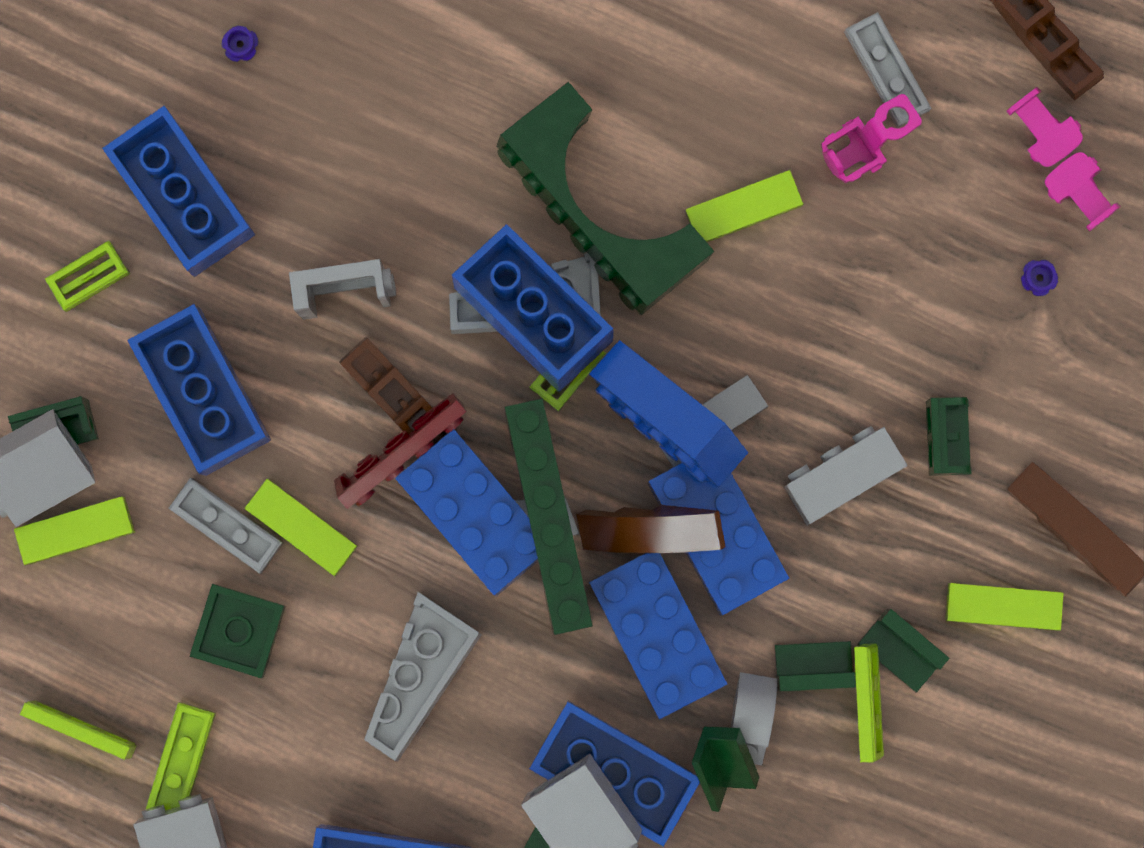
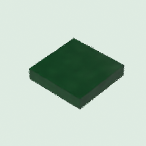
M212 584L189 657L258 678H264L286 606Z

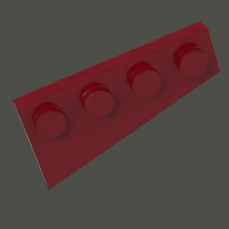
M452 393L415 420L412 424V427L415 429L410 434L406 431L399 432L389 439L383 448L384 453L379 457L369 454L358 462V468L354 471L353 476L348 478L343 473L336 478L334 484L337 498L346 509L354 503L357 506L365 503L374 494L373 488L384 479L389 482L397 477L404 469L402 464L413 455L418 458L425 454L433 446L434 442L432 440L442 431L449 433L457 428L464 420L462 415L466 413L462 402Z

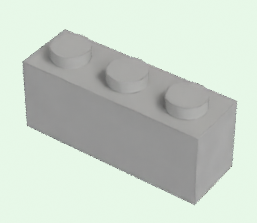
M870 426L853 436L852 438L856 444L843 451L840 445L821 455L820 458L823 463L816 468L810 470L806 464L788 475L791 483L784 486V489L807 526L908 466L885 427L875 432L873 427Z

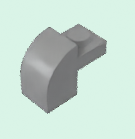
M740 672L734 697L730 728L741 729L754 764L762 766L772 730L778 679Z

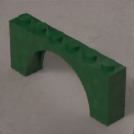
M567 82L500 134L496 146L499 149L497 153L507 167H514L523 177L521 180L526 190L533 196L538 195L547 205L546 211L550 218L558 225L563 224L571 233L570 239L574 246L582 253L587 252L596 262L594 266L598 274L607 282L611 280L620 290L619 297L630 310L636 309L640 315H643L708 262L715 251L691 223L677 232L664 237L637 240L609 233L598 227L582 213L568 187L565 158L571 139L588 122L592 108L574 87Z
M543 399L506 406L505 418L531 525L553 635L593 627Z

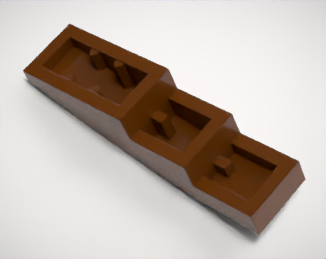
M990 0L1024 45L1074 101L1104 79V71L1079 47V39L1055 15V7L1048 0Z
M367 337L339 361L402 431H406L408 434L413 432L415 429L412 427V424L415 420L433 408ZM442 431L432 440L434 442L433 446L448 433Z
M1032 462L1007 488L1008 493L1034 514L1039 523L1066 544L1071 553L1124 597L1144 578V561L1092 512L1035 463Z
M660 505L652 510L623 507L615 512L586 509L576 514L583 550L616 553H683L721 550L726 547L718 510Z

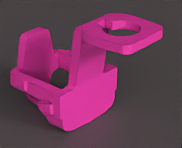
M1036 87L1006 110L1009 116L1016 112L1036 137L1037 142L1027 149L1031 154L1032 160L1037 163L1040 162L1044 167H1049L1075 150L1082 142L1083 135L1081 133V125L1077 120L1074 121L1071 116L1060 123L1051 115L1037 97L1041 90Z
M900 94L880 105L874 117L865 126L858 116L843 124V128L838 132L827 136L824 142L821 143L824 161L832 174L844 183L853 182L870 170L872 173H875L887 162L880 150L888 139H902L919 127L922 119L905 94ZM900 107L907 112L908 123L902 128L890 127L886 129L882 123L886 121L887 113L892 108ZM848 135L850 144L836 154L832 149L827 148V146L843 136ZM859 161L866 163L865 166L849 176H845L844 170Z
M1079 152L1058 165L1045 179V185L1048 188L1049 197L1054 199L1057 204L1062 203L1068 197L1073 199L1091 223L1086 226L1090 232L1121 206L1118 202L1111 205L1097 188L1093 177L1101 169L1097 165L1096 159Z

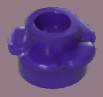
M245 26L231 28L222 39V47L226 50L225 55L234 62L252 59L256 54L255 48L259 44L257 35L253 31H249ZM242 41L244 45L243 47H237V43Z
M1032 260L1024 266V275L1021 276V283L1024 289L1032 291L1033 295H1047L1050 289H1054L1057 286L1058 275L1054 265L1049 261ZM1036 275H1042V281H1038Z

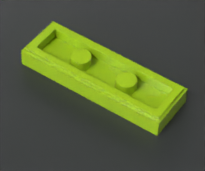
M788 170L685 209V213L689 223L706 242H710L803 206V202L791 171Z
M269 479L265 480L244 508L335 577L358 547Z
M124 496L14 529L24 565L37 563L135 533Z
M948 583L945 621L1061 630L1064 593Z
M862 644L854 647L860 762H875L884 756L879 654L877 644Z
M38 701L25 702L20 712V715L124 760L132 758L137 746L132 741Z
M178 702L146 809L159 805H164L165 811L180 807L178 801L191 796L215 718V712Z

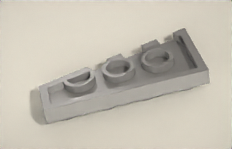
M586 253L584 257L574 260H562L552 263L550 267L601 316L598 272L594 266L596 262L590 255ZM458 292L449 294L451 334L498 332Z
M419 592L413 604L415 606L409 623H406L403 631V639L397 656L391 664L390 675L384 692L379 697L364 739L397 762L482 635Z

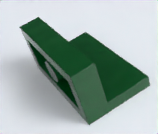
M886 609L858 642V645L877 644L879 662L915 693L919 691L935 670H941L950 659L892 609Z
M851 641L775 645L776 678L778 679L777 691L856 687V672L852 671Z
M704 726L692 765L711 810L719 812L727 788L756 789L760 777L740 728Z

